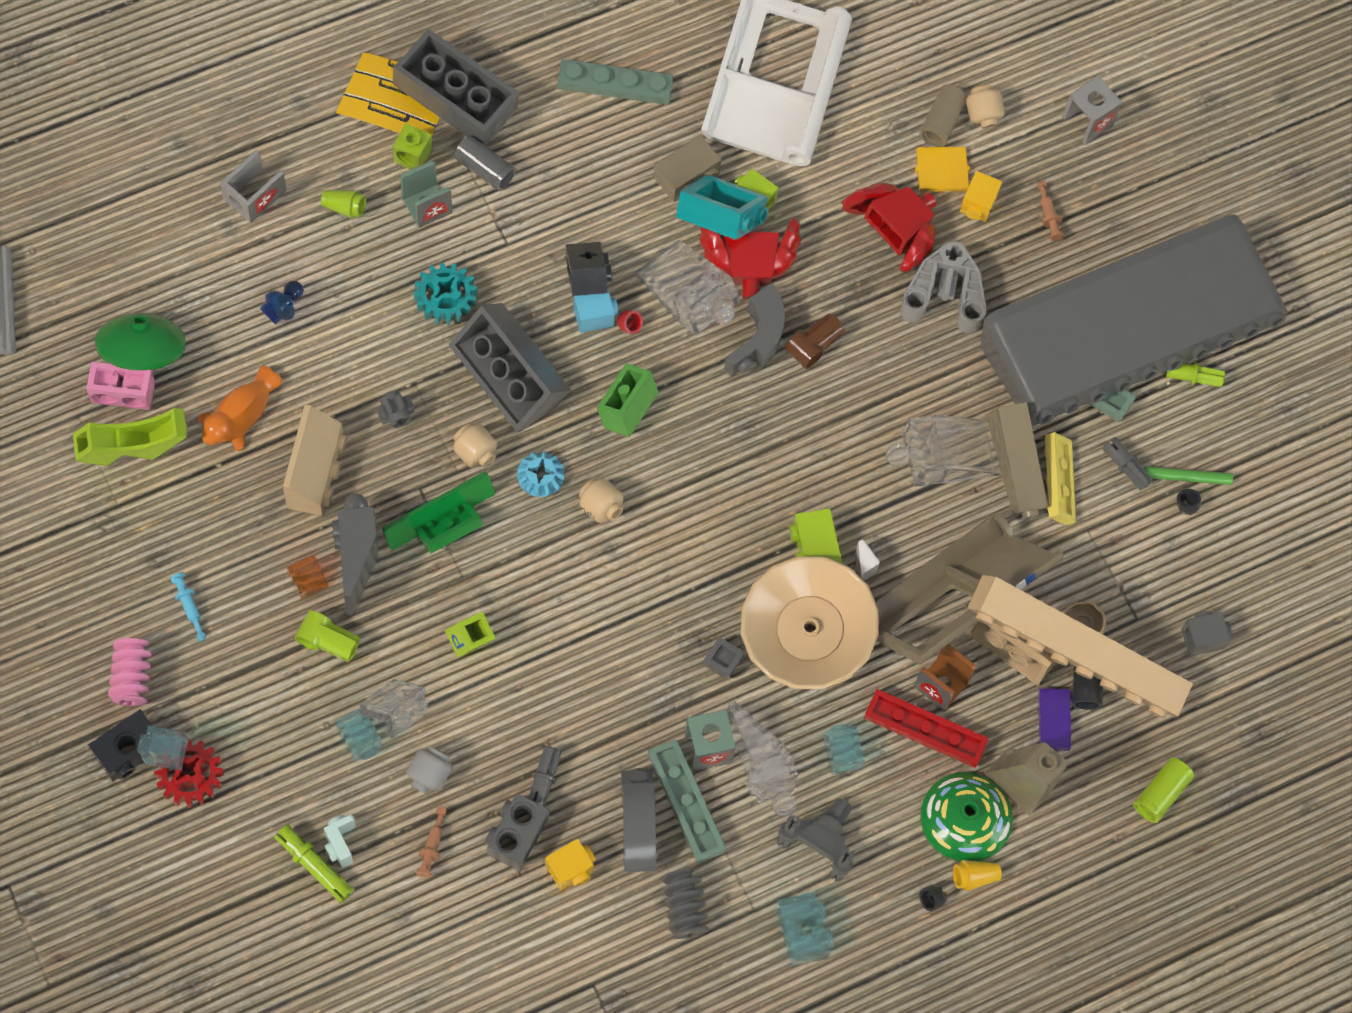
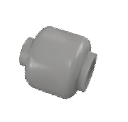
M430 745L427 749H419L407 768V775L413 779L411 786L427 794L429 789L440 791L453 769L451 763L448 762L451 757Z

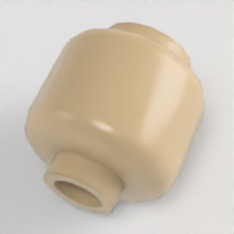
M992 85L973 88L971 94L966 98L970 122L981 124L982 129L997 126V120L1005 115L1001 91L993 89Z
M467 424L455 434L453 450L468 467L476 468L481 465L484 468L490 465L496 458L494 452L497 449V441L481 424Z
M604 478L588 481L579 493L581 509L596 522L614 521L623 511L622 503L624 499L622 492Z

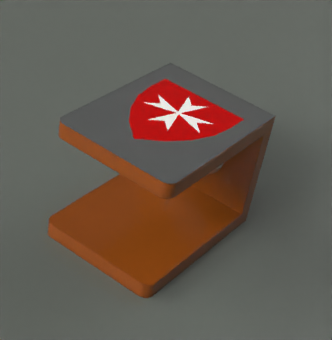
M948 644L940 650L936 661L928 670L924 667L922 668L914 687L945 712L969 684L976 665ZM937 677H946L950 681V688Z

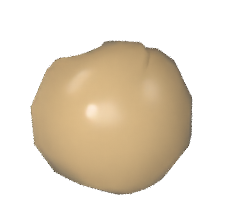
M1076 602L1066 607L1063 612L1101 634L1105 633L1106 617L1104 611L1093 602Z

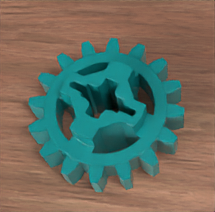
M441 262L440 269L436 270L433 265H430L429 274L425 272L420 273L421 281H415L414 301H418V311L425 310L424 318L426 320L434 316L435 324H439L441 319H445L446 324L450 325L452 318L461 322L462 313L466 315L471 314L470 306H476L477 286H473V276L466 277V268L457 271L455 263L450 268H446L444 262ZM461 286L463 287V289H464V291H465V296H464V298L461 296V293H460V287H461ZM427 289L430 291V301L426 297Z

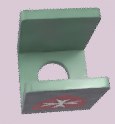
M434 160L400 175L402 200L418 228L452 214L451 190L449 187L440 190L437 186L436 163Z
M727 710L687 717L684 734L686 738L691 737L695 751L692 765L693 771L731 764L736 747ZM720 731L719 739L713 742L705 740L702 735Z

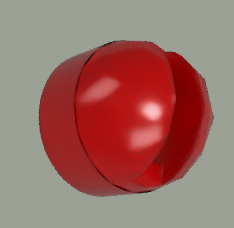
M626 310L618 316L617 325L625 333L636 334L643 326V318L637 311Z

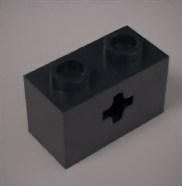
M601 243L566 244L567 273L572 296L607 293V282H612L611 264H609L608 252L602 251Z

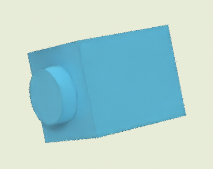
M608 288L607 293L574 296L573 309L580 333L614 326V317L619 314L616 298H610Z

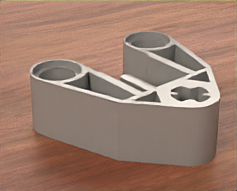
M951 241L923 260L903 296L900 314L908 322L916 323L921 321L926 314L935 276L940 277L937 297L942 298L941 301L946 302L954 300L957 280L962 281L958 301L957 325L962 332L974 334L981 329L987 313L981 272L966 248L959 242ZM916 302L921 307L914 308L911 305H909V303ZM972 313L977 316V319L968 318L966 314Z

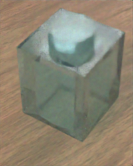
M363 707L335 722L336 730L354 762L360 758L367 760L378 753V749L382 747L380 736Z
M838 724L830 727V730L826 731L824 744L831 775L862 769L865 760L857 726L848 727L847 724Z
M148 725L146 735L141 734L138 743V753H141L144 764L182 770L188 744L186 732Z

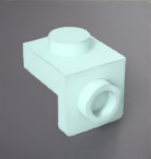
M352 814L347 817L339 815L331 819L327 823L328 826L324 827L325 837L328 841V844L324 845L331 861L338 860L341 868L353 863L352 855L342 837V834L356 828L355 819Z

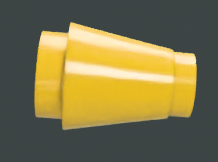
M962 860L960 864H955L953 867L955 886L965 891L1000 881L1002 877L1001 867L998 862Z

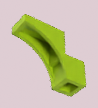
M173 408L156 417L129 423L100 424L89 422L73 433L76 462L108 466L122 455L154 460L187 438L184 410Z

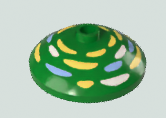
M958 772L941 778L928 790L921 806L920 821L927 841L942 856L956 862H961L962 860L984 861L999 852L1007 842L1012 830L1013 812L1006 794L994 781L977 773ZM967 807L972 808L975 811V815H967L964 809Z

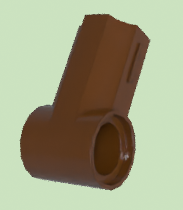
M828 313L806 332L801 330L788 341L785 349L805 369H808L821 358L824 350L844 335L845 329L835 315Z

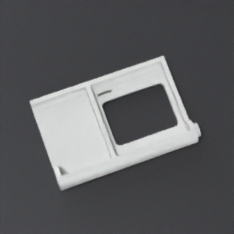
M741 0L701 129L703 135L711 140L797 166L809 165L852 22V17L848 11L842 7H833L824 12L788 0ZM769 13L815 26L819 30L804 85L800 90L753 77L749 73L766 15Z

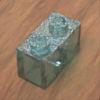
M815 891L778 900L776 911L791 967L828 959L831 948H834V941L830 929L825 930L822 920L826 918L825 907L821 899L817 900ZM802 923H806L807 928L813 927L810 934L807 935L804 929L800 930Z

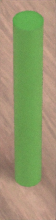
M1144 467V470L1152 479L1232 485L1233 473Z

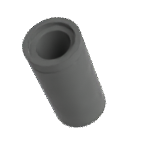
M471 135L466 136L454 152V159L498 191L505 189L516 173L514 166Z

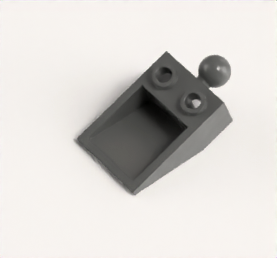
M359 493L350 494L345 499L344 509L337 510L338 521H332L335 550H340L343 591L347 616L354 615L379 557L374 507H368L367 499Z

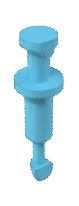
M184 572L174 574L170 577L172 584H176L179 591L174 597L176 601L181 600L189 622L193 623L198 633L196 635L197 640L201 642L205 639L206 635L199 624L200 615L192 598L195 591L194 589H187L183 580L185 577Z

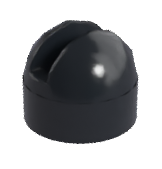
M1184 489L1178 493L1177 506L1180 512L1185 515H1192L1199 510L1201 506L1199 492L1194 489Z
M929 885L921 889L919 894L920 902L927 911L932 912L945 905L947 893L943 892V888L940 885Z

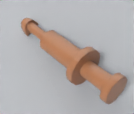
M1040 181L1037 187L1042 195L1040 203L1045 215L1042 222L1044 227L1051 230V241H1059L1064 237L1063 231H1060L1058 226L1062 222V218L1059 214H1056L1052 199L1046 194V181Z
M444 806L437 808L436 814L438 818L436 825L430 829L425 848L419 851V856L423 858L421 867L417 868L416 874L423 878L431 877L430 867L432 861H438L440 857L437 849L443 833L441 824L443 817L446 815V808Z

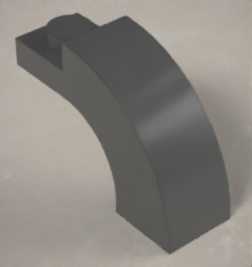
M772 283L749 298L747 312L755 321L757 332L749 341L726 357L724 369L731 377L738 372L745 373L753 366L754 362L761 369L764 368L772 360L779 348L784 328L785 312L781 297Z
M652 770L621 771L624 872L656 871V816Z

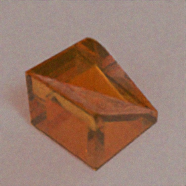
M315 555L306 557L287 567L288 575L301 600L329 587Z

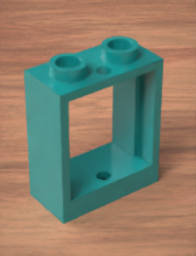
M706 175L680 191L676 218L737 240L765 222L768 215V208H766L768 196L714 176Z

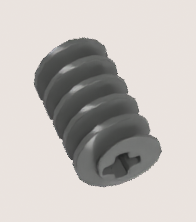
M692 869L676 870L662 876V882L667 884L664 888V894L669 896L665 904L666 907L671 909L667 913V917L669 920L674 921L669 925V931L676 933L671 937L673 939L693 938L710 930L708 926L700 925V922L707 919L708 915L698 913L699 909L706 906V902L696 901V897L703 895L704 890L694 888V885L702 882V878L692 876L694 872Z

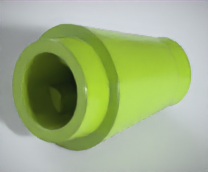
M324 190L321 196V206L354 219L363 215L366 206V196L360 194L358 190Z

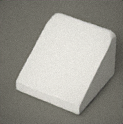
M860 540L855 551L857 575L865 581L877 573L880 561L867 543Z

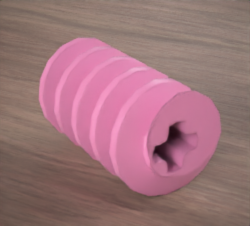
M121 638L113 643V649L116 652L112 655V661L115 664L111 666L113 676L109 682L112 688L108 691L112 702L123 706L147 704L148 700L140 697L139 694L149 692L148 687L140 685V682L150 680L149 675L141 673L142 670L151 668L150 663L142 661L145 658L152 657V652L144 649V647L149 646L150 643L148 641L136 638Z

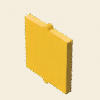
M966 147L916 148L917 166L915 167V172L918 173L919 192L967 191L969 187L968 172L970 171V166L967 165Z

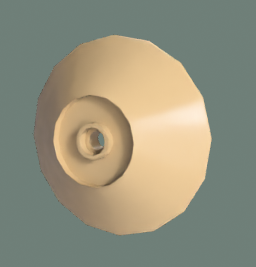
M797 556L772 566L752 584L741 608V637L750 659L770 679L793 689L823 690L848 680L869 660L879 637V609L869 585L850 567L826 557ZM812 624L816 629L813 632H807L805 626Z

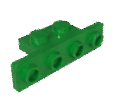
M484 471L383 526L382 531L389 548L395 550L418 537L432 554L483 526L481 517L473 507L495 494L487 472Z

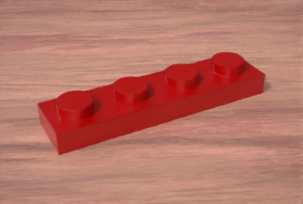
M877 688L863 718L974 768L977 767L989 740L988 737Z

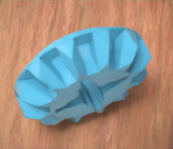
M545 450L541 453L531 452L525 459L522 458L517 469L519 485L526 493L532 496H550L557 492L564 482L563 464H561L556 455L547 454ZM541 464H544L545 472L550 474L544 475L541 483H538L537 474L532 472L538 471Z

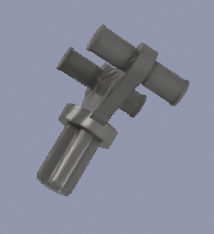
M838 798L828 813L821 815L818 819L800 821L799 817H797L796 821H794L796 815L789 816L787 822H784L778 831L780 836L777 840L778 846L783 842L782 848H788L795 839L801 841L833 861V870L830 873V877L833 880L837 876L835 881H841L843 876L850 872L852 868L851 860L854 857L852 850L848 853L849 849L846 848L842 836V824L851 812L852 806L848 800Z

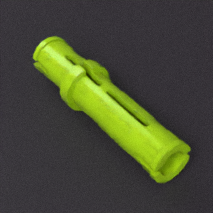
M289 824L278 831L279 834H276L274 839L293 856L292 860L296 864L300 863L340 904L351 896L350 894L355 889L313 850L314 845L311 842L306 843Z

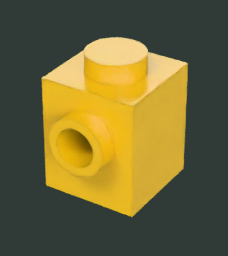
M576 839L546 856L545 866L560 891L573 884L575 887H578L590 880V874L593 873L594 868L593 862L596 860L587 844L582 846L580 841Z

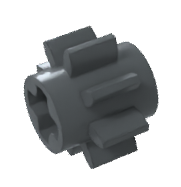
M399 391L383 396L380 399L381 405L377 407V413L382 424L384 425L389 422L392 428L405 426L412 420L410 414L415 413L410 396L402 397Z

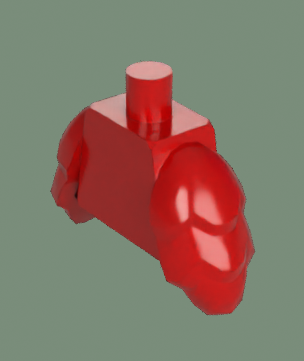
M876 183L870 187L857 189L842 200L843 211L855 215H865L864 218L899 256L908 249L901 262L899 271L906 273L915 266L922 264L926 255L932 251L935 241V228L931 224L934 217L931 209L936 206V200L931 193L926 192L919 197L909 187L899 189L897 186L889 183Z
M794 217L788 224L779 246V232H749L734 240L724 235L721 239L719 233L700 227L701 235L699 237L701 246L704 249V258L708 265L718 275L728 277L730 284L742 285V298L749 300V298L760 291V285L770 284L772 278L780 277L791 268L797 258L796 251L802 240L799 234L800 221Z

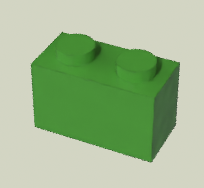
M628 363L624 365L597 406L605 429L628 437L631 436L659 393L651 371Z

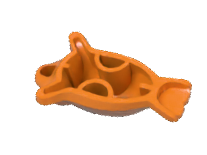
M262 365L253 382L241 385L229 392L212 412L200 414L198 422L202 424L203 442L207 445H214L232 441L236 451L242 450L245 444L244 435L262 415L269 393L283 383L284 380L280 375L273 372L268 366Z

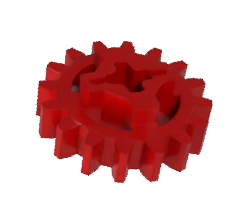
M187 739L186 746L183 747L176 741L174 742L175 750L170 751L165 748L164 753L167 758L157 759L156 761L158 766L162 768L154 771L155 777L162 779L156 783L159 790L166 789L163 793L166 800L174 796L175 806H179L182 800L186 801L188 808L192 807L194 800H197L202 806L204 805L203 797L207 795L213 799L215 795L212 788H221L222 786L221 781L217 779V777L224 776L223 769L218 767L222 764L219 756L213 757L215 754L213 747L204 750V743L201 740L196 746H193L191 739ZM186 755H194L193 757H183ZM209 765V778L208 780H205L203 773L207 770V766ZM172 766L175 774L171 777L172 781L169 782V770ZM184 771H194L195 775L192 777L188 774L184 776ZM185 790H195L192 792H184Z

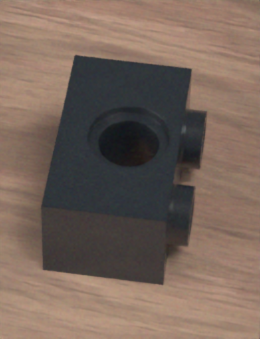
M141 709L88 744L91 753L112 782L118 778L123 780L129 777L135 771L137 765L143 761L149 762L155 759L161 753V749L165 747L162 737ZM124 744H136V748L131 753L121 752Z

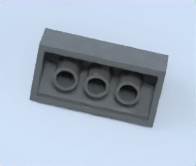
M503 303L482 305L449 343L454 353L516 432L523 431L553 411L571 391Z

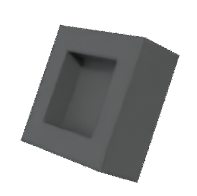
M719 637L704 658L702 665L729 680L743 659L745 652Z

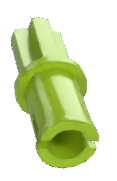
M1195 362L1194 365L1183 363L1175 370H1166L1165 378L1189 381L1191 385L1200 383L1221 387L1224 383L1225 371L1198 366V362Z

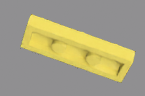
M1053 432L1045 435L1044 454L1046 457V484L1048 489L1047 510L1049 518L1064 525L1076 523L1072 440Z

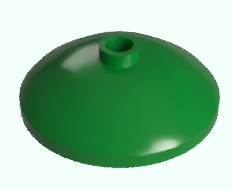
M130 313L113 318L104 324L96 334L95 347L103 360L116 367L128 370H153L170 365L182 356L185 350V335L179 326L165 317L150 313Z

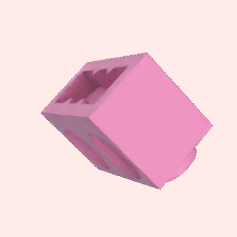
M92 362L86 390L90 402L94 404L150 410L155 381L152 370H128L112 364Z

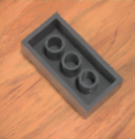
M427 29L393 67L394 86L465 136L471 135L484 145L492 139L518 109L519 92L430 29Z

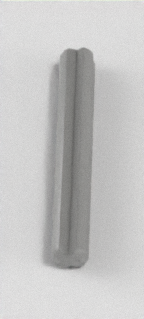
M4 245L0 246V353L2 355H12L16 352L12 261L10 248Z

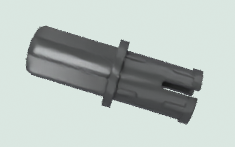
M1117 437L1111 439L1112 444L1108 441L1102 450L1117 464V470L1120 473L1124 472L1139 490L1147 488L1151 484L1152 478L1136 461L1138 457L1131 455Z
M545 747L537 771L532 774L534 781L528 799L546 807L551 785L556 783L554 775L561 756L560 750L554 747Z

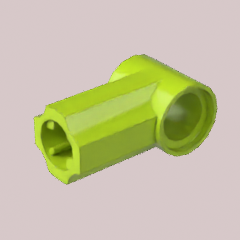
M313 610L308 611L294 636L295 640L301 645L315 651L321 649L346 662L353 658L360 643L359 636L334 625L328 617Z

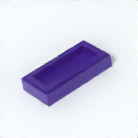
M1040 688L1038 691L1039 743L1045 742L1053 750L1070 751V689Z

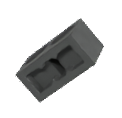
M516 793L512 801L507 799L499 815L503 818L498 828L493 826L486 837L485 844L488 845L487 855L521 872L549 820L550 809ZM519 812H527L532 818L527 823H519L514 817ZM504 839H513L517 846L513 850H504L500 843Z

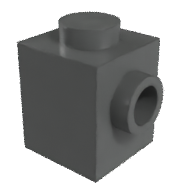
M1211 611L1200 612L1194 618L1187 619L1181 628L1189 656L1224 650L1232 637L1231 626L1228 621L1224 620L1222 612L1214 614Z

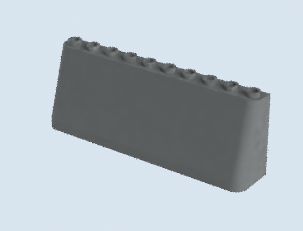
M1232 214L992 312L983 322L980 348L1014 403L1027 402L1031 425H1043L1063 413H1073L1080 406L1087 403L1099 402L1116 391L1123 392L1131 385L1142 380L1149 381L1157 374L1166 370H1175L1185 362L1193 359H1202L1209 352L1219 348L1226 349L1234 342L1243 338H1252L1269 327L1276 328L1285 321L1287 309L1244 224L1238 215Z

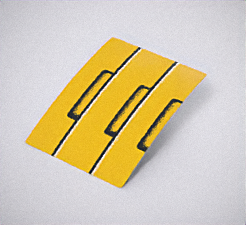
M364 52L336 113L359 119L399 134L407 123L432 135L440 117L393 85V67L398 62Z

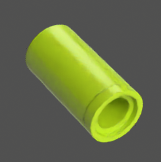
M1169 758L1133 803L1135 810L1146 820L1158 823L1195 777L1191 768L1177 758Z

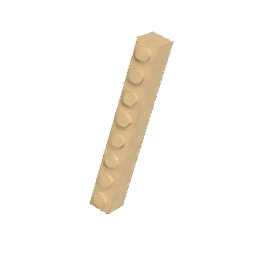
M982 575L967 609L977 614L975 619L990 626L993 623L1001 626L1000 632L1013 639L1021 637L1027 640L1025 644L1027 647L1040 653L1043 650L1051 653L1050 659L1061 665L1067 666L1070 663L1077 667L1075 670L1077 674L1088 679H1092L1093 676L1101 680L1099 685L1112 692H1117V689L1124 692V699L1137 705L1144 703L1150 706L1148 711L1158 717L1165 718L1166 714L1178 717L1193 683L998 577Z

